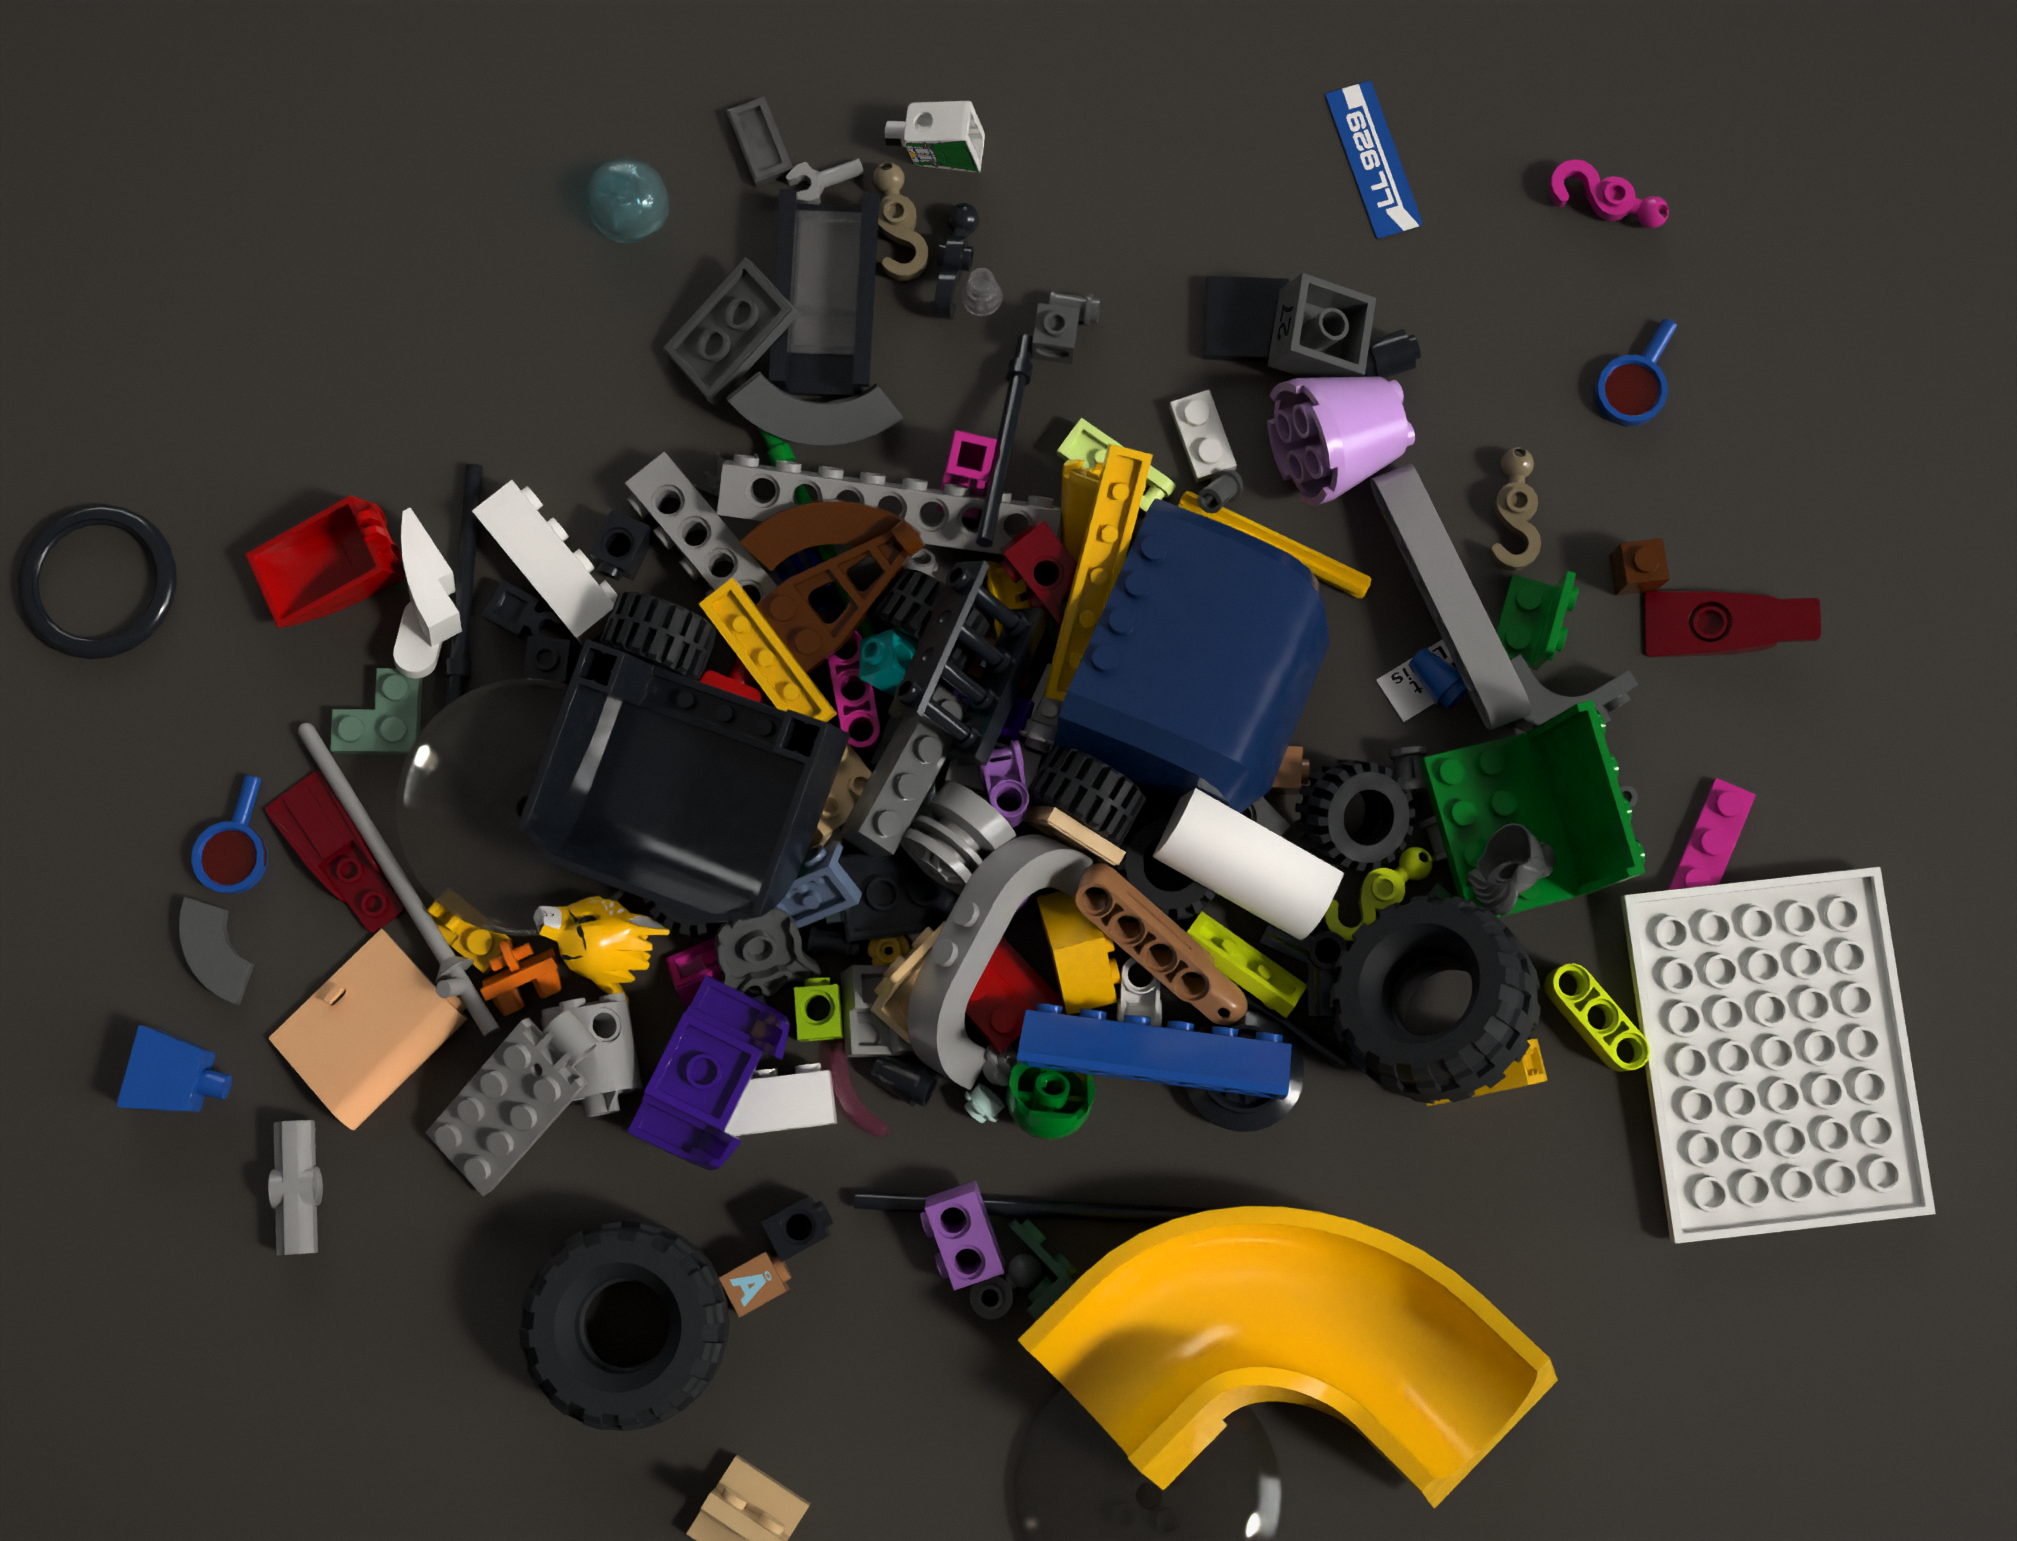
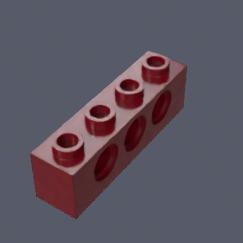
M1038 518L999 549L1006 558L1000 565L1015 583L1021 579L1024 580L1032 591L1026 598L1034 608L1040 607L1046 613H1050L1058 624L1052 631L1059 637L1064 618L1060 611V602L1066 595L1070 594L1077 562L1045 521ZM1044 560L1052 561L1055 566V573L1052 579L1044 583L1037 582L1033 574L1035 566Z

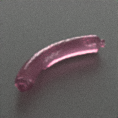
M838 1039L837 1044H833L831 1047L830 1071L834 1090L841 1105L848 1115L867 1132L876 1137L888 1136L891 1130L887 1128V1123L867 1110L856 1096L848 1076L845 1040Z

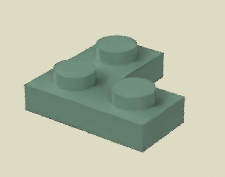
M377 668L375 710L332 709L330 751L334 754H419L423 678H408L402 675L397 668Z

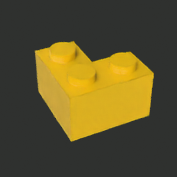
M1058 891L1038 896L1037 902L1043 929L1053 959L1058 987L1067 1015L1078 1013L1080 1009L1090 1010L1117 1003L1114 985L1121 983V977L1116 959L1108 958V952L1115 951L1113 940L1080 912L1075 902L1076 894L1072 898Z

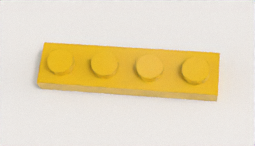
M729 579L699 603L700 607L777 709L785 712L789 709L824 722H828L837 714L736 579Z

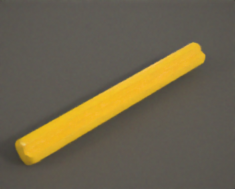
M1186 491L1181 497L1178 507L1238 529L1291 554L1307 566L1316 579L1358 599L1365 596L1371 584L1370 576L1227 508L1222 507L1217 513L1213 514L1205 512L1198 504L1197 498L1199 495L1191 491Z

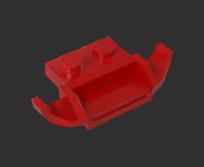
M1004 935L975 986L965 1011V1018L999 1054L1021 1034L1025 1011H1036L1037 1003L1063 1007L1062 1014L1067 1015L1060 994L1055 993L1008 943Z

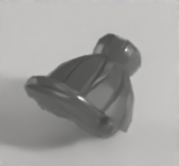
M1510 823L1500 828L1490 837L1483 855L1477 860L1476 868L1467 874L1466 886L1472 888L1480 906L1484 910H1489L1495 916H1503L1513 910L1518 895L1536 884L1539 878H1544L1553 872L1554 864L1556 863L1555 852L1549 844L1538 841L1524 825Z

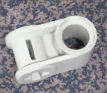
M1130 958L1124 963L1120 971L1121 983L1117 1000L1116 1021L1123 1022L1124 1015L1142 1016L1150 1018V1026L1161 1027L1162 1003L1160 1000V981L1152 975L1151 982L1146 987L1140 988L1131 984L1128 978V971L1133 964L1138 962L1134 958Z

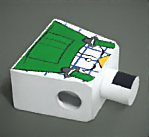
M971 101L911 103L908 106L906 121H887L885 127L886 145L906 147L914 164L980 173L985 133Z

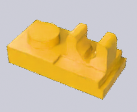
M450 887L427 909L447 943L463 957L473 959V965L486 975L492 969L489 960L502 954L499 942L507 938L512 944L515 942Z

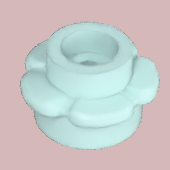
M978 1083L971 1092L966 1090L964 1095L968 1102L964 1107L974 1119L980 1123H984L987 1119L992 1122L998 1121V1113L1004 1108V1104L991 1089Z

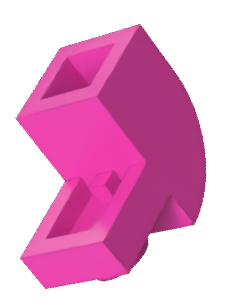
M954 429L940 490H944L945 484H957L970 487L969 494L983 496L985 483L988 482L997 439ZM937 503L936 511L945 513L943 507ZM976 507L969 508L963 513L962 517L977 520L980 509Z

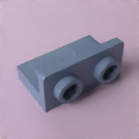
M839 841L825 846L815 845L807 851L796 879L786 896L776 906L791 915L796 922L797 928L855 906L860 901L862 892L838 863L843 850Z

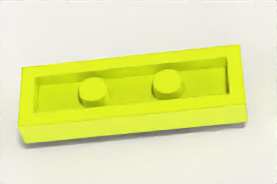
M1201 911L1186 932L1210 953L1214 959L1215 966L1236 985H1240L1261 1000L1266 1007L1275 1010L1285 1018L1294 1009L1307 987L1301 980L1203 911Z

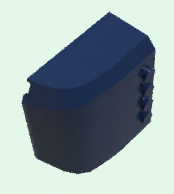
M1155 498L1146 513L1067 690L1058 715L1054 746H1067L1080 750L1114 768L1128 779L1178 799L1197 788L1241 814L1254 802L1261 800L1270 792L1330 645L1325 600L1318 580L1307 566L1291 554L1238 529Z

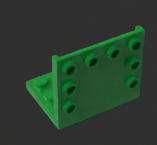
M1593 700L1577 703L1525 733L1424 757L1419 760L1458 897L1470 900L1481 907L1472 888L1466 886L1467 874L1476 868L1477 860L1483 855L1490 837L1500 828L1510 823L1524 825L1538 841L1549 844L1555 852L1556 863L1554 864L1553 872L1544 878H1539L1536 884L1518 895L1513 910L1503 916L1584 896L1646 873L1644 868V849L1641 843L1635 839L1630 822L1632 819L1631 806L1628 800L1622 796L1617 780L1619 775L1618 764L1615 757L1609 753L1604 737L1606 732L1605 721L1602 714L1596 710Z

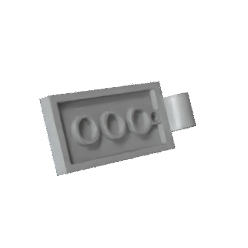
M569 1009L551 1021L543 1032L530 1018L520 1021L425 1133L482 1196H485L494 1190L588 1084L574 1066L585 1059L599 1044L598 1040Z

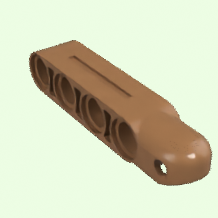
M1097 863L1090 865L1084 870L1075 898L1077 908L1084 916L1178 998L1185 1002H1190L1213 1023L1229 1026L1235 1024L1245 1015L1248 1009L1245 994L1215 966L1214 959L1207 950L1112 867ZM1089 888H1101L1106 894H1095ZM1122 916H1133L1138 922H1127ZM1154 944H1164L1170 949L1160 950L1154 947ZM1195 972L1200 974L1202 977L1193 978L1186 975V973ZM1225 1008L1230 1014L1223 1017L1218 1014V1010Z

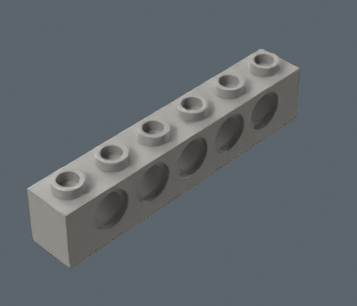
M665 451L625 482L631 493V496L626 499L642 519L647 515L651 517L658 526L653 532L667 550L675 546L684 557L679 563L694 582L701 577L710 588L705 593L707 597L731 578L736 579L746 593L753 592L760 595V601L778 587L749 551L739 543L738 538ZM669 499H677L681 502L680 508L673 514H663L660 512L662 504ZM695 530H702L707 533L706 540L698 546H691L686 543L688 535ZM728 561L734 564V568L728 576L719 578L712 575L713 568L719 562Z

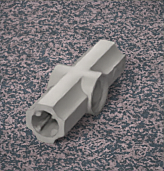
M314 1120L274 1123L275 1169L271 1171L269 1176L268 1192L270 1204L276 1211V1256L318 1253L317 1206L322 1201L323 1182L321 1171L316 1166V1129Z

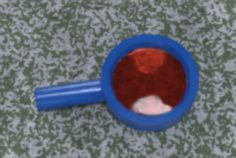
M1662 319L1642 356H1620L1610 361L1599 374L1594 387L1595 402L1601 413L1611 422L1625 427L1640 426L1651 421L1664 406L1668 395L1667 379L1656 363L1677 328V324L1672 320Z
M250 775L244 776L232 821H223L208 827L199 835L192 848L191 864L195 876L205 887L218 893L239 894L248 891L262 879L267 869L268 851L265 842L254 829L248 827L262 780L260 778Z

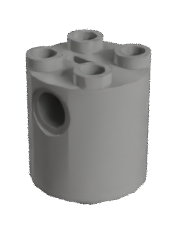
M625 993L601 996L599 1001L586 1003L585 998L560 1002L557 1007L542 1010L541 1023L543 1030L558 1015L569 1009L599 1042L597 1047L585 1059L574 1066L588 1084L570 1104H582L585 1117L620 1111L618 1095L643 1089L628 1002H626Z

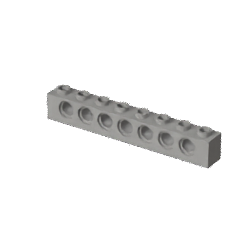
M735 454L733 461L726 460L722 465L717 515L764 521L781 510L801 505L795 497V489L801 484H809L816 489L818 500L837 499L838 493L843 490L854 491L859 496L860 503L879 507V501L885 496L898 498L902 503L903 510L897 516L905 519L921 532L920 538L925 544L1002 554L999 549L1018 535L1011 534L1004 528L1005 519L1014 513L1025 516L1028 520V526L1038 518L1042 519L1058 538L1061 508L1060 506H1053L1054 499L1029 495L1028 502L1011 500L1012 493L1003 491L993 545L985 548L976 543L978 528H969L962 521V515L967 509L976 507L982 510L985 496L969 494L970 487L945 484L944 490L927 488L928 481L914 478H903L902 484L885 482V475L871 472H861L859 479L843 476V469L819 466L818 473L802 471L801 463L777 460L776 467L759 465L758 457ZM759 478L771 480L776 488L775 496L768 500L757 497L753 490L754 481ZM925 503H939L944 509V517L936 523L925 521L920 514V509Z

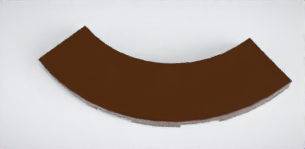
M845 499L816 500L781 510L754 527L739 543L772 571L789 556L809 547L825 544H844L857 547L887 533L902 518L874 505L870 506L863 503L846 501ZM912 526L913 529L920 536L921 532L917 530L914 526ZM896 539L894 547L897 551L901 552L904 548Z

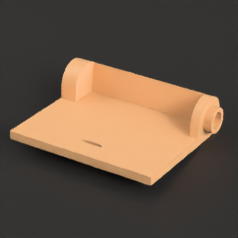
M381 928L268 1039L331 1113L351 1130H356L468 1019V1016L464 1012L466 1006L460 996L441 998L436 992V986L389 934Z

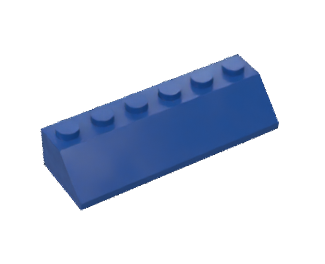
M1040 1003L1036 1004V1011H1025L1017 1054V1061L1022 1066L1284 1100L1289 1093L1292 1044L1282 1043L1283 1036L1279 1034L1256 1032L1255 1039L1238 1037V1029L1212 1026L1211 1034L1194 1032V1024L1187 1022L1168 1021L1167 1028L1150 1026V1018L1124 1015L1123 1022L1106 1020V1012L1080 1009L1078 1017L1063 1015V1007Z

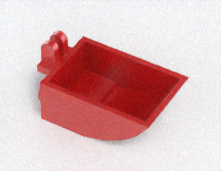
M350 495L245 554L277 628L298 625L338 612L371 597L406 577L401 564L403 562L402 552L397 544L392 541L386 528V516L376 503Z

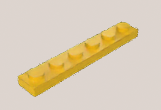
M1108 443L1044 691L1046 698L1064 701L1067 690L1125 563L1152 454Z

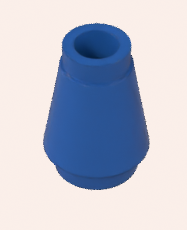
M1426 647L1419 651L1409 662L1408 666L1413 670L1436 705L1442 704L1449 710L1468 693L1457 668L1433 652H1430Z

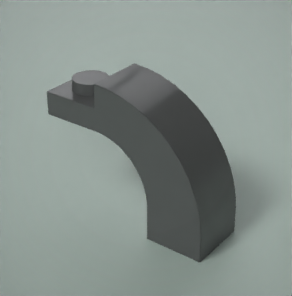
M1520 654L1510 661L1528 696L1531 714L1510 722V724L1527 732L1577 703L1593 700L1596 710L1602 714L1606 725L1611 721V718L1604 707L1610 713L1629 702L1631 698L1627 693L1639 684L1630 670L1588 694L1576 697L1558 695L1539 683Z

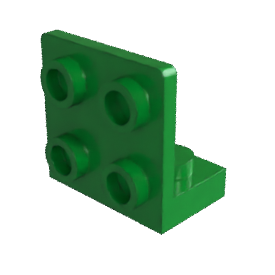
M1567 571L1554 586L1515 574L1510 577L1495 629L1510 660L1521 654L1530 669L1538 670L1547 660L1551 661L1556 651L1561 652L1568 633V627L1562 626L1566 612H1572L1579 593V587L1573 586L1576 573Z

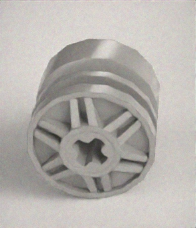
M948 781L928 804L929 811L935 820L920 815L913 822L915 830L909 828L900 843L923 872L936 882L960 895L974 871L983 862L981 858L986 859L998 847L1015 839L1016 834L1009 822L986 800L961 784Z

